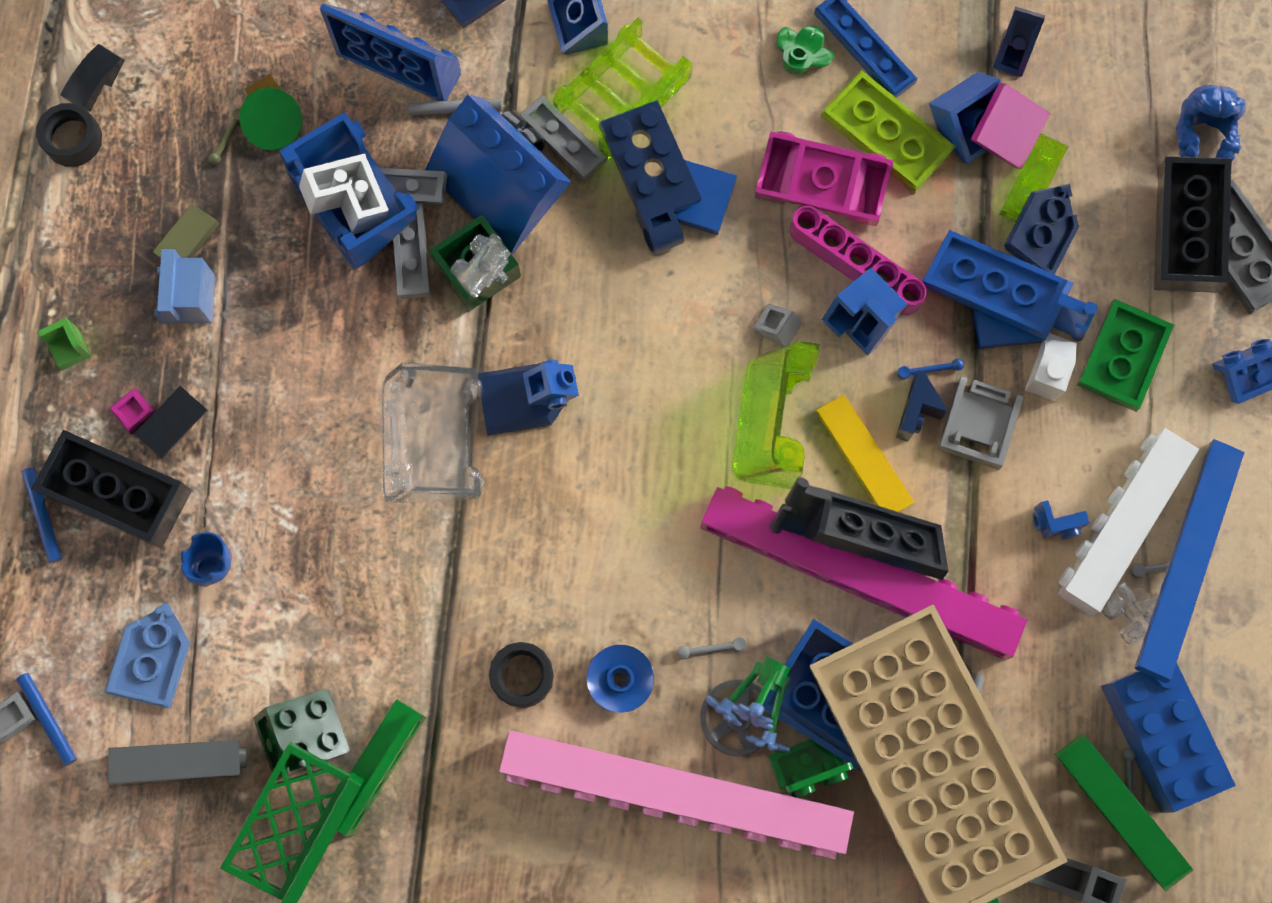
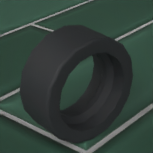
M61 103L50 107L42 114L36 126V138L39 146L55 163L65 167L79 166L89 162L97 155L102 145V132L99 124L84 107L74 103ZM68 121H82L87 128V132L81 143L68 150H59L53 145L52 137L59 126Z
M517 642L508 644L497 652L491 661L489 679L491 688L500 700L509 706L526 708L535 706L546 698L552 688L554 673L552 663L542 649L531 643ZM514 656H530L537 661L541 668L540 684L529 694H513L503 684L501 676L503 667Z

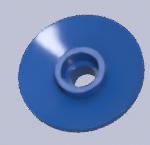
M609 646L601 650L592 659L588 667V690L594 701L608 711L616 713L633 711L646 702L653 690V667L649 659L640 650L632 646ZM621 673L627 677L625 685L618 686L615 684L614 677L617 674Z

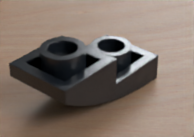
M101 44L96 45L77 66L60 95L71 103L80 105L88 112H91L103 86L112 87L125 59Z

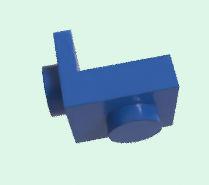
M1048 500L1040 502L1034 507L1033 522L1037 531H1041L1043 539L1061 535L1062 540L1081 535L1080 530L1090 524L1086 511L1054 519Z

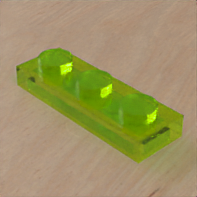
M1040 133L999 215L1016 222L1031 192L1048 189L1069 146Z

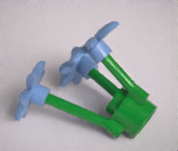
M766 656L763 663L756 662L751 673L729 698L725 697L719 703L711 695L706 697L708 704L715 708L717 713L723 714L727 722L736 726L742 725L737 720V716L732 713L733 710L739 715L740 719L751 720L755 727L761 726L765 728L763 737L752 735V737L746 736V740L751 744H755L757 747L767 746L771 751H789L790 748L787 747V744L775 742L777 737L775 729L785 690L791 680L787 677L791 668ZM759 676L757 683L763 685V688L756 702H752L749 708L741 703L736 706L735 702ZM778 687L771 718L761 716L764 711L763 704L769 691L775 692Z

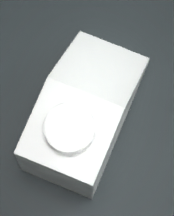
M1050 333L1047 339L1041 343L1025 391L1054 402L1057 401L1066 392L1076 363L1077 343Z

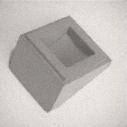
M768 304L753 330L775 344L787 348L801 327V321L794 311Z

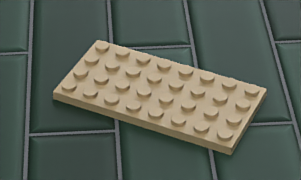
M934 604L809 666L928 903H987L1068 862Z

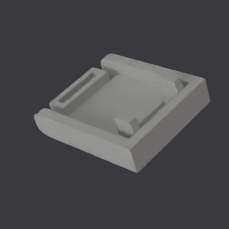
M961 376L956 386L937 449L1000 470L1006 458L1023 396L1016 394L1010 407L1006 404L1008 403L1011 391L973 380L969 391L965 392L967 378ZM963 438L988 446L989 448L987 454L960 446L958 443Z

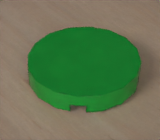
M266 87L257 89L246 97L240 108L239 121L242 132L249 142L260 149L275 151L281 150L297 140L302 132L303 114L301 106L292 95L282 89Z

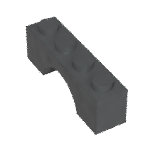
M1066 858L1068 862L1029 881L1084 903H1120L1127 879Z

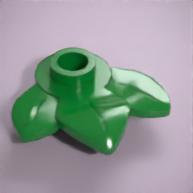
M807 26L802 28L799 33L788 27H783L778 33L777 47L783 52L782 61L784 68L791 74L801 75L810 67H826L834 58L835 54L822 48L824 33L818 27Z

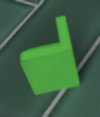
M67 318L37 331L39 338L48 345L57 366L62 371L92 356L80 330Z

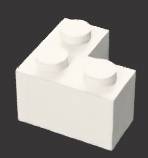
M365 154L303 169L299 188L311 215L341 207L353 235L372 230L385 221L389 210Z

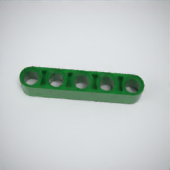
M1082 733L1055 753L1062 765L1165 892L1194 871Z

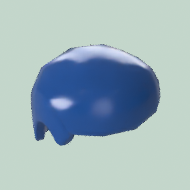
M211 532L195 534L191 537L190 547L181 552V571L190 583L207 587L226 577L231 569L232 554L220 535Z

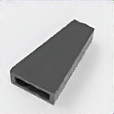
M239 740L108 748V784L110 787L238 777L240 769L246 768V748H239Z

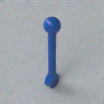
M957 358L951 363L909 369L907 366H902L899 368L897 375L900 379L906 380L910 375H915L918 370L925 373L948 369L960 371L964 368V362Z

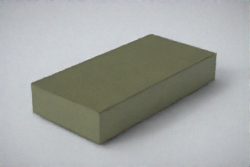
M191 204L154 249L153 254L161 259L162 249H175L181 258H193L218 227L219 223L216 219Z

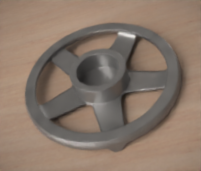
M734 679L720 683L707 696H713L720 703L723 700L716 697V693L726 687L740 685L744 680ZM751 683L735 702L736 706L741 703L748 708L751 689L760 694L762 688ZM705 697L700 711V724L704 736L714 748L731 756L750 755L762 748L756 745L753 746V744L746 740V736H751L749 726L752 724L751 720L740 719L739 715L733 710L732 713L737 716V720L742 725H733L724 718L710 733L706 722V712L709 704ZM763 711L761 716L770 719L771 713ZM734 731L744 750L726 748L719 744L717 740Z

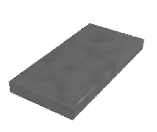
M1231 180L1228 284L1251 315L1272 302V233L1235 181Z

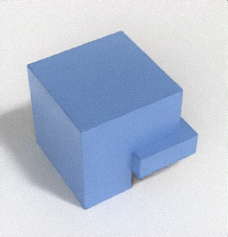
M162 249L160 267H157V273L160 278L157 309H154V316L160 323H212L215 274L203 258H181L175 249Z

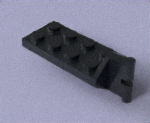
M802 477L796 479L784 500L785 504L781 505L769 526L770 530L776 534L784 530L804 536L811 541L827 545L831 548H837L894 567L910 570L923 576L943 580L949 572L941 525L823 488L810 486L809 482Z

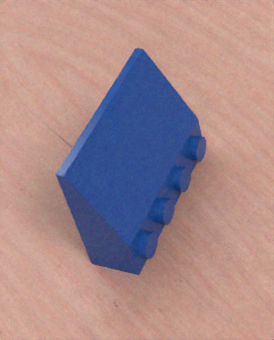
M322 3L320 12L336 55L437 101H447L462 74L459 59L453 53L447 50L439 51L430 47L421 38H410L392 25L384 26L379 24L366 13L357 14L348 9Z
M469 94L466 95L448 119L425 168L428 171H444L447 174L446 192L474 219L483 215L511 254L518 249L571 183L556 166L484 98Z
M813 618L784 664L791 668L787 675L791 680L785 690L778 718L845 762H851L853 767L861 771L809 668L810 665L853 643ZM778 687L775 692L769 691L763 704L764 709L771 714Z

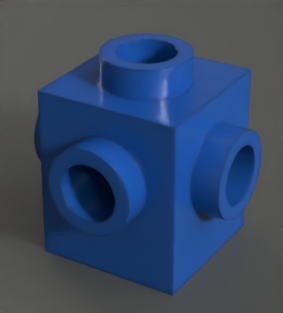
M547 360L522 373L530 405H545L550 410L560 409L567 406V401L579 396L573 365L559 364L558 360Z

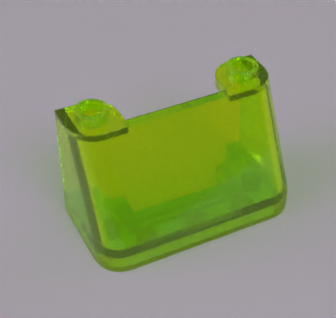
M797 341L759 355L748 363L732 461V470L739 480L791 489L796 479L801 477L805 451L798 440L780 436L786 394H791L798 382H809L811 371L816 367L820 344Z

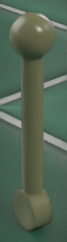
M236 108L233 111L234 119L216 151L208 157L212 165H217L221 161L220 155L240 122V108Z

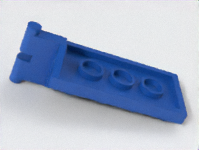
M952 230L948 231L922 282L931 291L1044 340L1047 339L1052 328L1071 335L1075 341L1083 340L1097 312V305L1095 303H1085L1068 296L1074 282Z

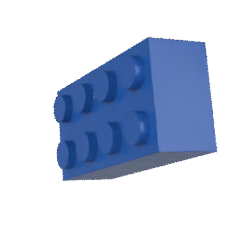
M1177 663L1172 679L1167 683L1141 671H1135L1101 686L1129 747L1136 754L1135 760L1160 813L1177 812L1236 786Z

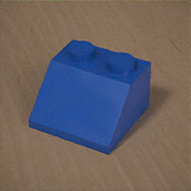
M981 72L973 74L929 103L938 131L956 146L954 151L965 164H969L987 152L986 149L971 141V138L997 86L1001 83L1000 79Z

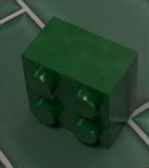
M480 215L429 249L433 263L469 312L521 277L519 264L483 215Z

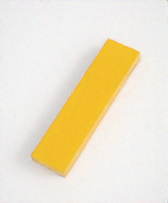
M845 394L816 410L817 416L875 505L901 512L915 503Z

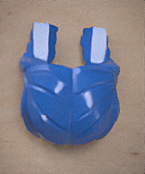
M1204 85L1195 88L1188 98L1183 101L1178 120L1179 123H1177L1175 128L1177 130L1180 157H1197L1199 155L1198 145L1200 139L1194 133L1192 126L1205 123L1219 129L1225 136L1215 158H1232V161L1236 158L1235 153L1238 154L1241 150L1238 120L1246 111V103L1243 98L1238 97L1235 90L1226 86Z

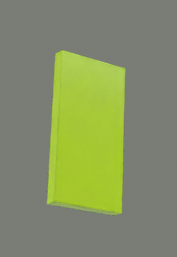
M862 70L832 100L820 116L865 154L878 153L886 156L887 159L894 160L890 174L914 194L956 148L954 144Z

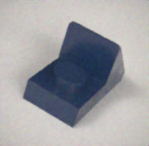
M1015 6L1008 27L1004 30L993 68L1020 77L1023 76L1045 20V15Z
M918 370L912 379L896 438L907 442L914 433L919 434L924 421V415L921 414L942 419L947 413L944 403L924 371Z

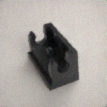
M179 386L134 434L163 459L208 410L184 388Z

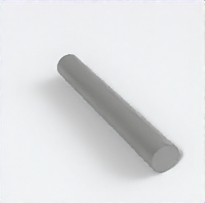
M501 98L485 99L496 111H502ZM463 100L408 103L409 115L453 113Z

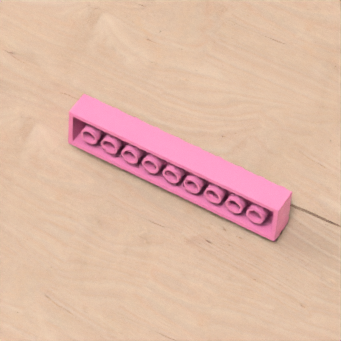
M509 730L499 770L500 773L507 775L506 782L528 787L529 781L541 783L540 790L559 795L562 794L564 788L575 791L574 798L595 803L596 796L609 799L608 806L628 811L630 804L643 807L642 814L661 819L664 812L677 815L675 822L697 827L699 820L710 823L709 830L728 835L732 834L733 829L744 831L743 838L766 843L767 837L778 839L776 846L801 851V846L805 845L811 847L810 854L835 859L836 853L846 854L854 811L511 730Z

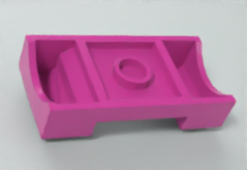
M770 131L754 198L784 205L787 202L800 206H812L817 210L846 216L847 220L877 226L894 160L887 159L886 156L878 153L865 154L797 138L788 132L778 131L776 133Z

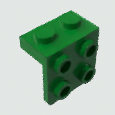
M811 739L788 747L790 748L788 752L778 751L767 755L781 794L790 793L795 798L816 791L814 784L822 781L824 786L845 780L848 778L846 771L854 769L851 762L844 764L841 758Z

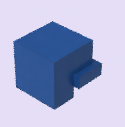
M870 268L835 297L821 320L838 337L846 332L853 342L868 356L879 346L907 303Z

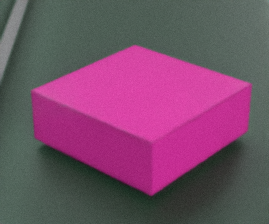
M135 388L109 408L131 435L155 412Z

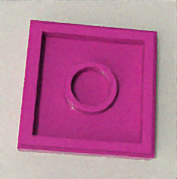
M999 83L971 141L1012 167L1022 169L1050 112L1006 83Z

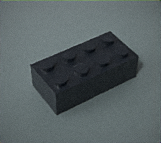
M1165 156L1158 169L1154 290L1220 293L1227 285L1232 158Z
M66 430L61 432L31 488L50 500L160 549L163 548L192 492L181 481Z

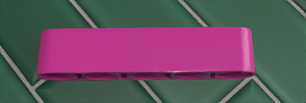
M802 206L795 211L790 226V234L797 243L852 281H855L870 268L877 274L886 275L890 279V282L887 284L907 303L900 314L911 315L919 310L926 297V287L918 278L816 208ZM807 221L813 227L810 229H804L798 224V222ZM828 238L834 239L838 246L830 247L824 240ZM858 256L865 264L856 265L850 260V257ZM902 293H912L916 297V301L906 300Z

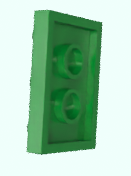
M1114 299L1109 306L1076 386L1137 412L1141 408L1174 324Z

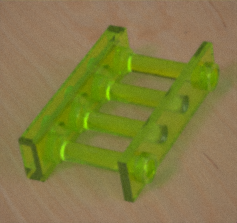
M639 17L631 25H624L618 32L617 38L568 86L564 85L559 88L553 98L554 107L562 114L569 108L599 135V150L607 157V160L612 155L599 128L601 120L577 100L582 94L591 88L620 114L658 100L662 108L692 77L693 63L685 56L677 63H670L641 39L643 21ZM633 47L662 72V78L655 84H649L623 62L620 57L629 48ZM610 67L642 93L641 98L634 105L632 103L628 105L599 80Z

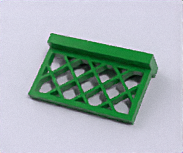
M289 742L220 869L282 900L281 903H298L365 778L354 772L350 774ZM291 754L305 761L308 773L289 779L285 764ZM312 765H314V766H316V767H318V768H320V769H319V770H316V771H313ZM282 772L284 780L275 783L280 773ZM329 773L341 779L334 791L320 795L315 776ZM310 778L315 797L296 802L291 784ZM286 786L291 804L272 809L268 796L270 791ZM330 798L324 809L322 800ZM317 802L321 815L319 820L303 826L298 807ZM263 804H265L266 812L259 813ZM293 809L298 827L279 833L274 815ZM269 817L274 835L255 840L251 827L253 822ZM313 829L312 833L307 839L305 831ZM300 833L304 846L302 851L286 856L281 838ZM248 835L249 843L242 844L244 838ZM276 841L281 858L262 864L257 846ZM251 848L257 866L244 870L231 862L237 852ZM296 860L295 864L290 870L288 862ZM283 864L287 877L283 886L279 888L268 882L264 869ZM259 872L260 877L252 873Z

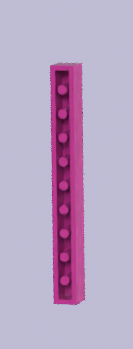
M725 486L724 489L716 488L701 522L700 529L906 618L934 604L950 637L1005 661L1014 657L1028 621L1019 616L1020 612L1005 605H1001L1000 608L988 603L989 599L976 592H969L968 595L957 590L958 586L946 579H938L936 581L919 573L861 557L837 548H831L827 545L811 541L804 536L784 530L776 534L769 528L777 512L772 510L773 506L759 499H755L754 502L742 497V492L729 486Z

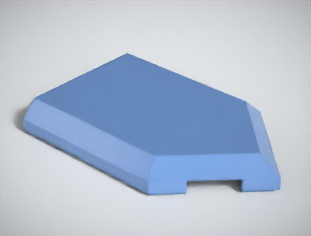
M166 602L156 608L154 612L132 622L124 628L104 693L171 709L190 641L169 603Z

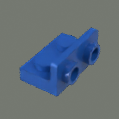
M1271 339L1254 341L1251 343L1250 348L1243 351L1228 352L1222 356V360L1212 364L1215 371L1223 372L1229 396L1233 403L1239 404L1272 390Z

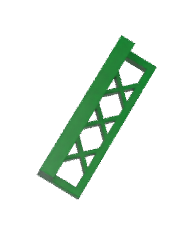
M398 699L395 700L350 774L354 772L365 779L337 830L344 836L354 835L427 718Z

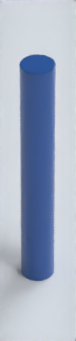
M34 467L26 468L21 472L48 563H55L62 560L45 500L41 494L31 489L37 479L36 470Z
M30 674L20 675L16 681L64 766L72 764L77 758Z

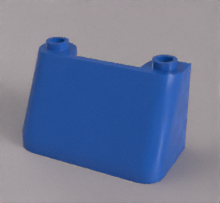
M344 112L281 149L279 152L288 176L303 199L304 197L299 188L303 169L365 154L389 210L385 221L372 230L353 235L341 207L314 214L353 270H356L366 264L416 219L415 211L418 210V206L409 193L404 195L401 191L396 192L366 150L363 142L366 134L357 120L352 122Z

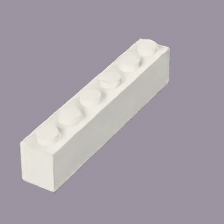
M1166 428L1156 435L1150 433L1140 448V450L1144 451L1139 461L1135 459L1124 473V476L1128 478L1124 486H1118L1108 499V503L1111 504L1106 514L1101 513L1091 527L1095 531L1090 541L1085 539L1075 553V556L1079 559L1073 569L1068 567L1058 581L1062 586L1057 595L1089 616L1098 614L1103 609L1199 450Z

